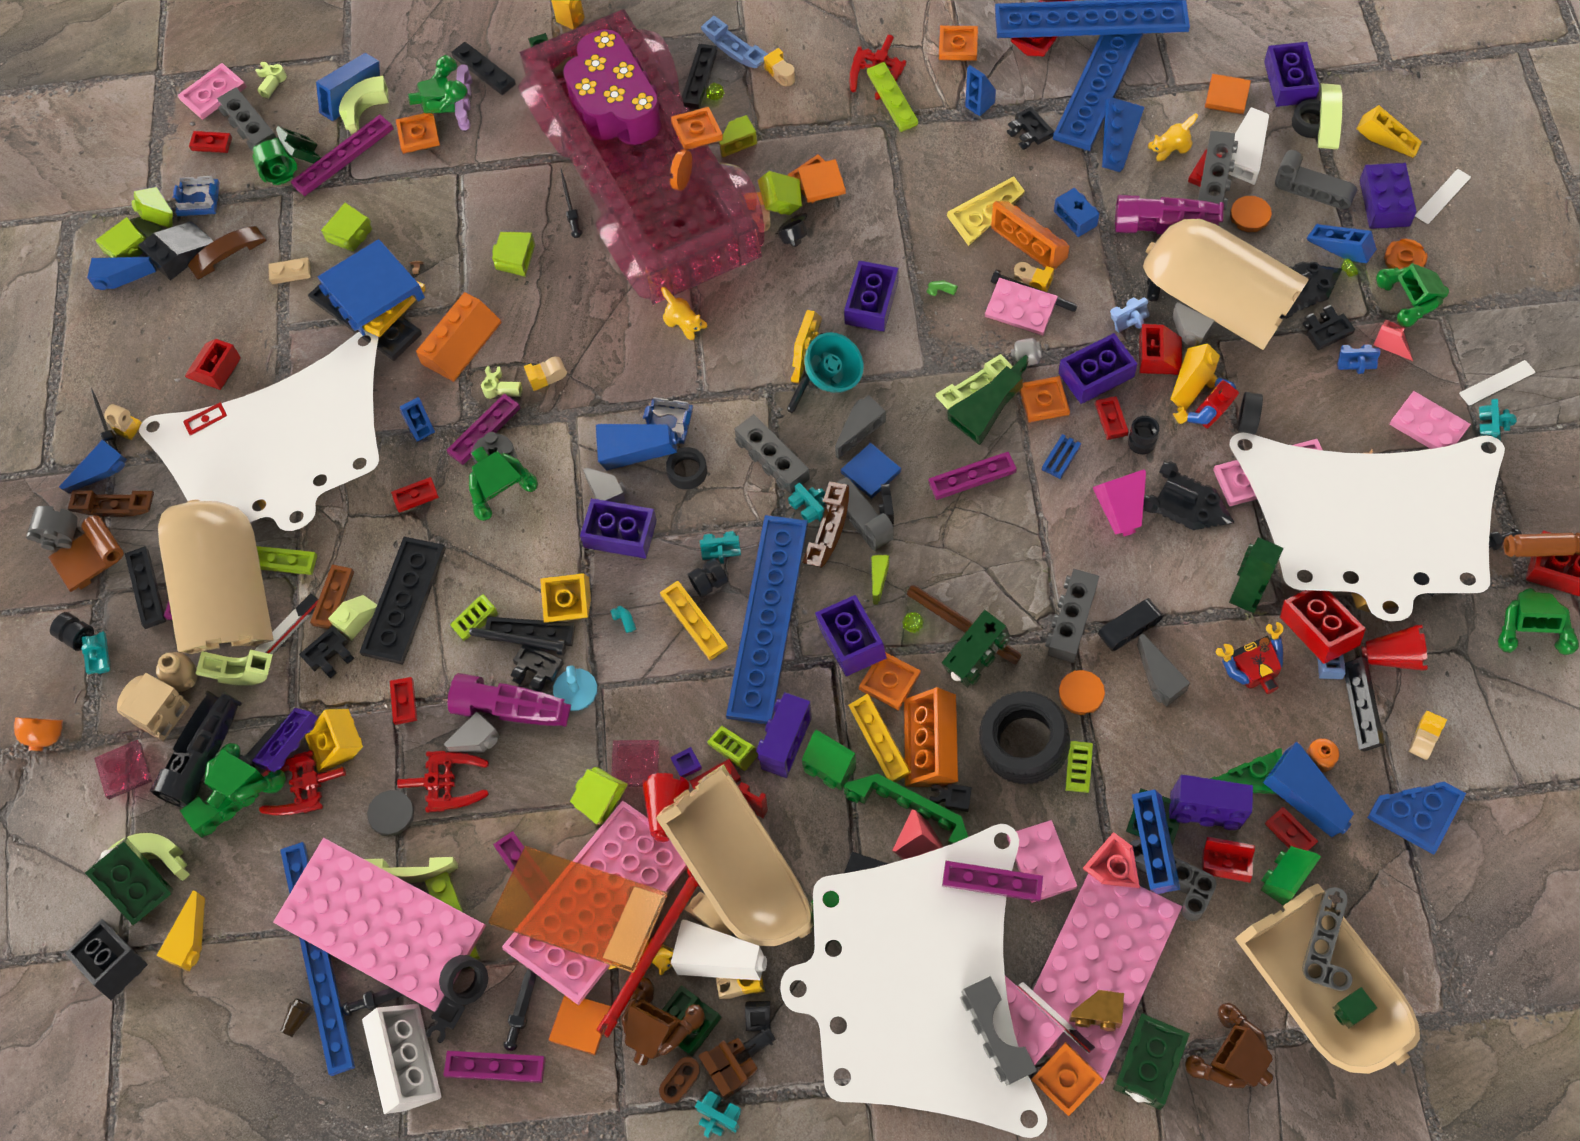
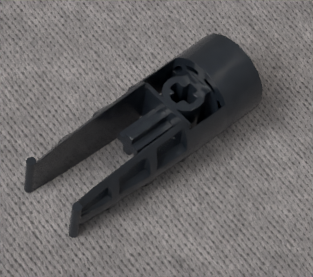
M206 691L205 698L201 701L173 747L174 752L165 769H161L150 789L153 795L180 808H184L195 799L200 789L199 784L206 772V764L216 757L230 729L237 708L242 705V702L226 692L217 697L213 693Z

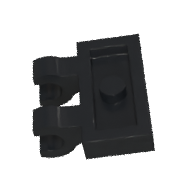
M1032 107L1017 113L1015 120L1008 123L1011 129L1007 130V133L1011 137L1016 136L1021 129L1026 132L1019 136L1022 142L1018 143L1022 150L1027 149L1033 142L1039 145L1052 138L1054 134L1052 128Z
M1331 305L1324 307V312L1320 313L1325 323L1320 324L1313 313L1305 316L1306 321L1302 323L1308 330L1306 335L1318 351L1353 334L1355 328L1344 313L1338 316Z
M334 626L330 627L299 653L300 657L314 672L320 667L330 679L337 674L327 662L331 657L338 653L347 664L355 659L344 647L349 643L348 640Z
M522 645L513 659L514 664L517 666L513 669L510 676L513 677V682L521 685L527 670L535 673L536 675L530 682L531 690L541 692L546 679L553 682L564 663L562 659L543 650Z

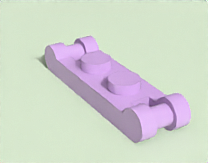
M462 64L457 68V80L462 82L468 91L463 99L455 103V116L458 120L459 128L467 130L470 128L467 110H470L468 95H471L470 84L472 83V78L469 74L468 66Z

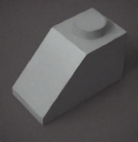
M1178 302L1175 305L1172 316L1179 336L1190 347L1204 344L1212 331L1215 321Z
M590 468L583 469L595 499L622 504L626 503L624 494H627L622 482L618 483L614 475Z
M476 712L444 743V746L448 752L484 753L497 743L500 736L496 729Z

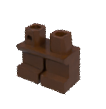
M739 1038L727 1044L723 1040L715 1048L698 1055L724 1100H727L749 1084L748 1079L758 1071L752 1058H749L740 1065L737 1062L736 1057L746 1051Z

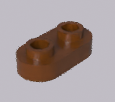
M684 1057L675 1064L659 1087L660 1097L665 1103L677 1104L684 1098L700 1076L698 1062L691 1057ZM690 1067L693 1070L691 1075H684V1070ZM670 1088L677 1089V1093L674 1096L668 1095Z

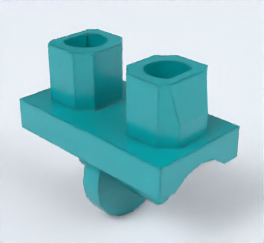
M1491 399V405L1479 407L1480 421L1492 420V423L1480 424V436H1493L1501 441L1500 426L1503 427L1504 431H1509L1510 426L1515 425L1517 422V417L1514 414H1510L1508 409L1503 410V414L1500 415L1498 399Z
M799 482L795 485V492L788 498V502L795 510L801 505L806 507L801 511V516L804 520H808V523L816 519L821 522L824 512L822 506L826 504L823 502L826 492L822 488L815 490L813 487L807 491Z
M734 531L725 532L723 534L724 537L715 538L713 534H705L703 540H700L702 560L719 558L720 564H724L725 557L741 556L739 535L736 536Z
M103 631L94 636L82 637L83 646L81 649L84 654L86 673L90 675L93 673L102 674L109 672L110 662L106 633Z
M711 1091L707 1093L702 1102L698 1100L695 1105L698 1112L711 1119L708 1121L702 1117L699 1125L706 1128L704 1136L710 1138L715 1133L721 1137L724 1129L717 1126L718 1123L736 1133L739 1128L738 1121L742 1112L741 1108L729 1103L724 1114L718 1112L716 1109L722 1098Z

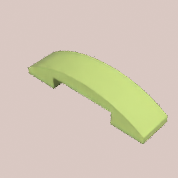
M1320 83L1319 101H1321L1318 148L1338 149L1342 123L1341 85Z
M1000 354L985 363L984 369L956 386L953 384L936 393V397L949 410L960 401L989 384L1006 366L1010 369L1013 366Z
M453 857L429 858V867L389 868L384 859H364L407 883L425 882L446 871L451 873L458 869V863Z

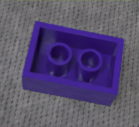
M1299 42L1268 46L1264 64L1276 107L1298 105L1302 101L1309 99L1316 100L1320 86L1308 43Z
M1406 163L1365 165L1359 181L1369 229L1410 227L1417 211Z
M858 261L844 309L845 325L885 332L899 282V268Z
M1115 333L1061 359L1058 374L1079 403L1083 404L1134 378L1137 362Z
M591 498L580 534L583 547L646 559L657 522L654 509Z
M856 595L815 612L819 629L846 677L887 658L884 644Z
M784 692L782 699L778 698L775 703L774 712L776 713L773 720H768L765 728L767 734L764 740L761 739L759 741L756 752L759 755L758 760L762 770L787 778L811 722L812 713L810 701Z
M1180 775L1170 792L1169 818L1176 819L1180 823L1196 822L1205 827L1216 825L1222 826L1226 830L1240 829L1252 813L1253 785Z

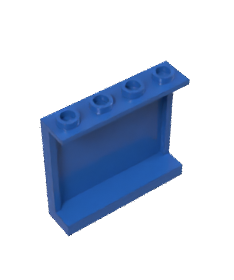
M379 239L318 276L321 283L319 288L325 296H330L328 298L335 308L338 306L344 319L348 318L354 331L358 330L363 336L366 334L362 326L413 295L418 302L425 298L418 282Z

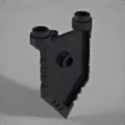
M1304 261L1295 264L1294 267L1290 266L1289 268L1309 280L1286 316L1281 314L1280 318L1287 319L1292 317L1298 310L1301 311L1304 308L1310 307V305H1315L1317 302L1320 303L1328 300L1342 268L1326 267L1319 265L1317 262L1309 263Z
M1164 461L1159 473L1163 474L1162 477L1168 479L1159 496L1156 497L1152 494L1149 496L1146 494L1144 497V511L1162 514L1163 517H1168L1172 521L1175 520L1178 524H1184L1185 527L1192 530L1204 529V527L1211 528V526L1217 527L1218 524L1222 526L1234 523L1233 518L1228 510H1226V506L1223 505V501L1220 500L1221 497L1217 490L1209 485L1201 484L1202 482L1200 481L1196 482L1195 479H1190L1186 475H1181L1178 472L1179 469L1176 463L1172 461Z

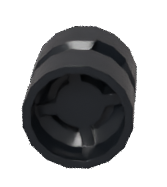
M1140 416L1133 421L1128 445L1134 453L1145 455L1154 450L1160 429L1158 422L1153 417Z
M715 558L703 564L702 569L696 568L687 574L693 588L701 598L711 593L713 587L719 588L728 583V578L723 568Z
M63 612L53 620L50 626V634L73 650L80 651L83 646L82 637L94 636V628L84 621H80L73 614Z

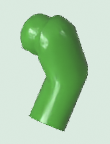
M944 280L932 281L927 285L929 287L926 292L936 296L937 291L941 290L955 295L958 286Z

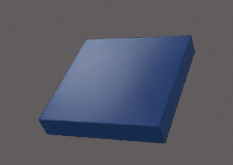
M869 443L841 469V474L848 477L855 486L871 499L881 491V484H888L901 472V468L872 443Z

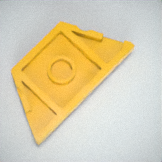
M806 311L795 341L792 364L795 370L791 377V382L799 384L805 368L804 358L806 350L811 341L819 335L818 329L822 317L815 311Z

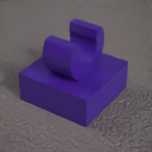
M691 747L670 757L681 777L686 778L702 769Z

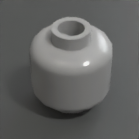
M1035 338L1016 341L1014 349H1011L1013 362H1018L1023 356L1027 355L1029 357L1027 366L1038 364L1040 358L1043 357L1040 341L1037 342Z

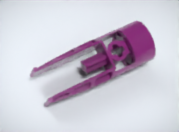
M1118 195L1115 211V233L1156 231V234H1163L1169 226L1184 219H1202L1219 226V222H1223L1224 203L1220 202L1218 204L1208 201L1170 197L1143 199L1139 195Z
M457 673L454 676L448 694V711L450 714L472 717L476 712L480 711L500 716V720L567 727L571 704L564 703L565 699L518 686L499 683L498 687L484 685L482 677Z

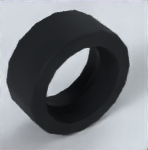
M1309 99L1297 105L1292 117V126L1299 135L1306 138L1318 137L1320 124H1309L1301 118V115L1313 113L1320 117L1321 101Z
M1244 393L1238 418V432L1256 434L1262 412V394Z
M682 447L677 449V453L670 454L666 461V471L670 482L677 488L684 490L693 489L702 484L707 476V465L703 454L691 447ZM683 460H694L699 464V470L690 477L676 475L674 468Z
M469 955L456 956L444 965L440 973V990L444 996L455 1003L468 1005L478 1000L486 990L489 980L488 971L483 963ZM471 966L475 973L472 984L465 991L456 993L453 989L454 978L460 970Z

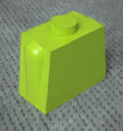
M769 171L757 180L766 210L791 215L802 207L800 179Z
M344 203L321 231L326 242L354 252L372 231V227L370 225L371 221L367 216Z
M126 217L95 241L100 249L110 258L138 257L143 253L138 245L146 237Z
M500 232L497 244H494L492 250V259L496 270L526 277L535 248L532 233Z
M593 767L592 769H587L584 776L576 783V791L570 802L596 825H602L613 813L628 784L611 776L599 767Z

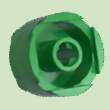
M279 138L264 141L253 147V162L262 181L272 182L273 185H281L293 178V173L295 170L297 171V163L294 157L284 149Z

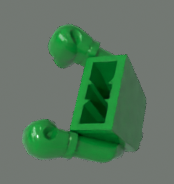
M443 55L436 62L437 68L434 75L429 80L417 83V93L408 94L409 105L421 104L424 113L455 112L454 104L463 99L468 91L462 82L447 80V76L457 69V62L452 57Z
M1413 263L1409 267L1402 269L1397 267L1380 270L1376 276L1377 286L1387 291L1392 290L1396 282H1400L1410 299L1413 308L1402 309L1397 314V323L1404 328L1411 327L1419 319L1423 318V315L1437 309L1449 293L1448 287L1444 286L1436 272Z
M483 447L472 452L478 463L471 467L469 491L472 496L473 513L477 519L482 521L489 520L492 517V510L487 501L514 484L518 483L527 492H533L537 489L538 481L536 476L524 468L517 458L506 453L500 454L498 451L488 455Z
M1528 588L1518 593L1517 600L1511 601L1506 608L1504 626H1502V632L1497 640L1498 647L1503 652L1511 653L1518 647L1516 630L1519 632L1558 633L1559 639L1555 642L1554 646L1562 655L1573 654L1579 649V641L1571 625L1569 609L1559 603L1553 594L1540 593L1532 588Z
M228 743L221 748L216 757L206 764L205 784L213 790L206 802L218 809L225 798L234 804H238L240 801L260 792H279L286 782L285 773L279 769L275 772L271 771L267 776L263 777L257 769L238 759L241 753L238 744Z

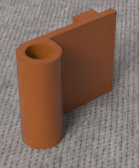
M90 516L83 521L81 527L85 534L72 542L71 548H61L48 557L70 592L78 587L82 590L90 585L92 578L117 563L123 557L124 552L99 516Z

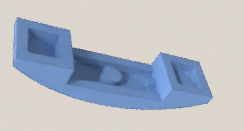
M715 16L711 17L701 26L702 31L718 48L745 66L758 68L764 62V56L768 55L758 46L754 45L751 47L728 31V25Z

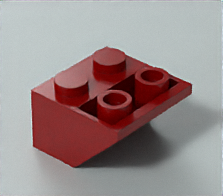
M1142 324L1139 336V373L1179 375L1182 366V337L1165 325Z
M214 339L205 343L185 374V377L221 390L241 357L233 344Z

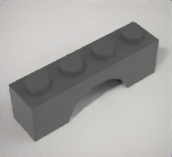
M991 976L964 988L961 991L963 996L960 997V1000L965 1010H970L974 1020L971 1022L978 1035L982 1034L986 1042L983 1044V1048L989 1059L993 1057L997 1065L994 1070L999 1081H1004L1007 1086L1036 1072L1037 1070L1026 1047L1008 1045L995 1032L993 1014L1002 998Z

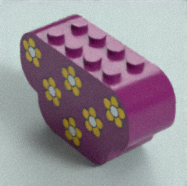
M608 29L598 30L584 36L577 45L578 56L568 61L564 67V77L567 83L570 102L587 132L596 139L608 140L618 137L622 142L633 145L654 138L661 129L660 104L657 100L658 92L654 84L650 85L646 71L642 72L638 58L633 57L630 45L625 44L617 32Z

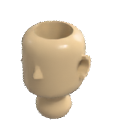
M165 653L158 660L156 666L158 679L173 687L177 692H183L192 688L198 678L195 663L183 653Z

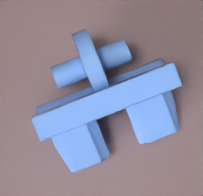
M1133 297L1126 303L1127 307L1111 309V319L1114 321L1115 330L1119 333L1132 325L1136 328H1141L1142 324H1144L1143 319L1149 317L1147 309L1148 300L1145 297L1140 300Z

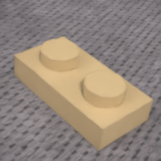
M308 257L269 264V280L271 284L311 278Z

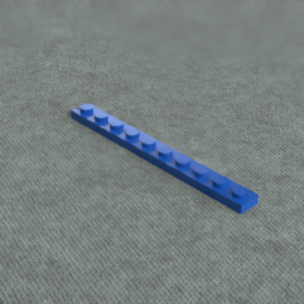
M303 842L280 849L289 893H291L309 863L306 845ZM299 937L328 1074L334 1076L354 1069L355 1065L331 957L326 951Z

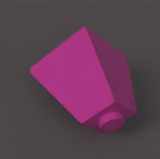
M1145 469L1093 487L1115 535L1122 533L1123 537L1136 533L1135 528L1142 526L1146 481Z

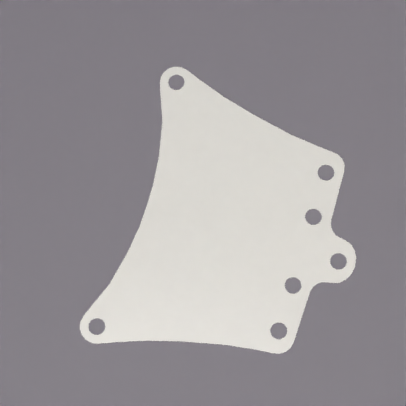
M364 330L365 334L371 337V342L366 346L358 345V339L363 335L358 332L329 355L298 373L254 393L221 403L227 416L192 435H189L183 421L212 406L188 412L150 416L141 423L139 433L163 460L188 501L197 499L200 501L223 502L238 507L248 517L250 522L263 517H271L282 530L294 531L306 526L315 516V502L322 493L374 470L378 465L379 454L376 444L373 413V378L378 336ZM218 407L204 415L209 416L207 421L209 422L221 416L222 413ZM202 416L189 422L192 430L207 423L201 421ZM153 421L159 422L160 427L157 431L151 433L146 430L149 423ZM365 458L367 464L364 468L359 470L353 468V462L356 459ZM320 474L326 475L327 481L324 485L315 486L313 484L316 476ZM260 499L266 501V506L263 510L257 512L252 509L255 501ZM293 512H303L304 517L300 522H290L289 517Z
M1244 432L1238 433L1230 439V448L1254 490L1274 543L1284 548L1279 561L1284 581L1288 586L1298 590L1358 593L1366 600L1372 614L1377 618L1392 622L1408 618L1412 613L1413 600L1420 594L1480 593L1487 590L1490 586L1489 533L1495 485L1505 451L1504 445L1499 439L1485 435L1446 447L1386 454L1315 450L1286 445ZM1248 439L1252 442L1253 446L1250 450L1244 451L1238 447V441ZM1482 443H1493L1496 446V452L1492 454L1485 453L1481 449ZM1300 570H1308L1312 573L1313 579L1308 583L1301 582L1297 578V573ZM1347 571H1353L1359 576V581L1355 584H1349L1344 581L1343 574ZM1418 572L1427 574L1430 579L1429 583L1426 585L1417 584L1413 579L1414 575ZM1466 572L1473 574L1476 578L1475 584L1471 586L1463 584L1460 581V575ZM1386 601L1395 602L1399 607L1398 612L1395 614L1386 613L1382 607L1383 603Z
M1006 824L994 825L956 843L919 856L876 868L826 876L817 881L813 890L814 954L807 962L792 966L784 973L780 990L782 999L789 1009L794 1012L809 1014L819 1024L824 1084L826 1092L832 1099L839 1102L894 1105L941 1113L976 1121L1027 1138L1037 1137L1044 1131L1047 1126V1115L1029 1076L1007 1086L1004 1081H999L994 1070L997 1065L993 1057L989 1059L983 1048V1044L986 1042L982 1034L978 1035L971 1022L974 1020L970 1010H965L960 1000V997L963 996L961 991L964 988L991 976L1002 998L993 1014L995 1032L1006 1044L1019 1047L1009 1010L1004 972L1003 934L1006 896L942 887L945 861L1012 871L1019 847V837L1014 828ZM998 833H1006L1010 837L1011 842L1006 849H999L994 844V837ZM827 891H835L839 895V903L835 907L830 908L823 903V895ZM830 940L839 941L842 946L840 955L836 957L827 955L825 951L826 943ZM795 980L803 981L807 987L805 995L799 998L794 997L790 993V985ZM834 1017H842L847 1022V1029L842 1034H835L830 1029V1022ZM839 1068H846L851 1074V1080L845 1086H839L834 1081V1073ZM1026 1110H1032L1037 1114L1038 1123L1033 1128H1026L1021 1123V1114Z

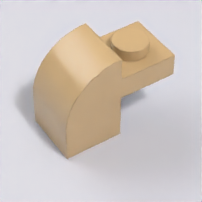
M699 892L692 898L684 909L691 917L701 922L705 927L730 936L733 932L724 924L707 896L702 892Z

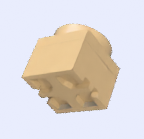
M145 673L135 677L125 686L119 696L117 710L120 715L127 718L136 727L164 741L190 704L173 687Z

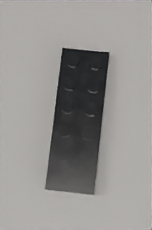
M319 285L308 294L312 302L353 332H359L352 329L348 322L349 319L342 317L338 310L339 307L335 308L328 298L330 296H325L320 290ZM400 316L381 337H378L377 349L395 361L422 335V332L418 327ZM362 336L368 343L371 342L370 336Z
M403 537L361 646L360 654L362 656L403 665L446 550L443 544Z

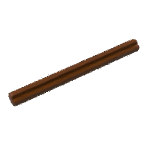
M911 585L908 589L907 595L964 633L973 624L972 621L916 585ZM1009 645L1003 650L999 649L997 651L998 655L1014 665L1020 661L1022 656L1020 652Z

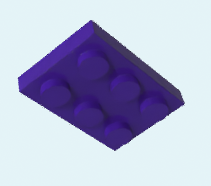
M294 708L252 762L258 767L272 772L282 768L286 762V757L290 752L295 751L299 747L300 740L314 728L318 717L312 712Z

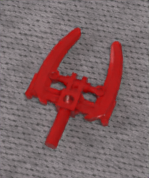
M887 35L881 50L877 49L876 53H872L870 49L862 50L860 46L857 48L850 70L849 83L851 92L854 93L857 90L860 69L870 68L883 62L888 67H891L888 69L895 81H897L906 66V60L901 62L897 57L889 58L888 51L894 40L892 35ZM865 60L872 61L873 64H867ZM876 92L875 99L878 100L881 97L878 94V92Z
M312 750L296 754L294 757L286 759L285 764L280 768L283 772L288 770L292 772V779L289 780V784L293 785L290 788V792L296 795L295 803L276 806L263 805L259 808V811L263 814L284 816L322 809L323 805L319 802L322 795L321 792H318L317 788L321 787V782L345 776V768L340 767L318 774L314 771L313 766H316V762L312 760L314 755ZM300 767H303V774L299 777L297 772ZM266 770L261 775L263 777L267 776L271 771ZM302 790L307 791V799L301 798Z
M427 751L426 756L429 760L425 765L426 769L428 768V773L424 774V778L397 780L398 788L425 787L428 791V796L425 795V800L428 803L425 811L427 813L442 812L448 809H457L471 805L489 795L487 790H481L465 796L452 797L450 790H452V787H455V783L452 782V779H455V775L451 772L453 764H469L486 768L489 766V763L483 758L467 753ZM444 764L445 772L440 774L439 765ZM441 788L445 790L443 798H439V790Z

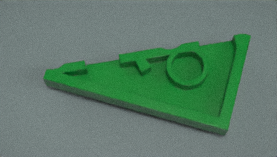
M1282 748L1275 749L1270 754L1263 757L1259 756L1253 759L1252 762L1241 764L1228 770L1227 773L1210 779L1253 785V793L1276 794L1263 782L1282 756Z

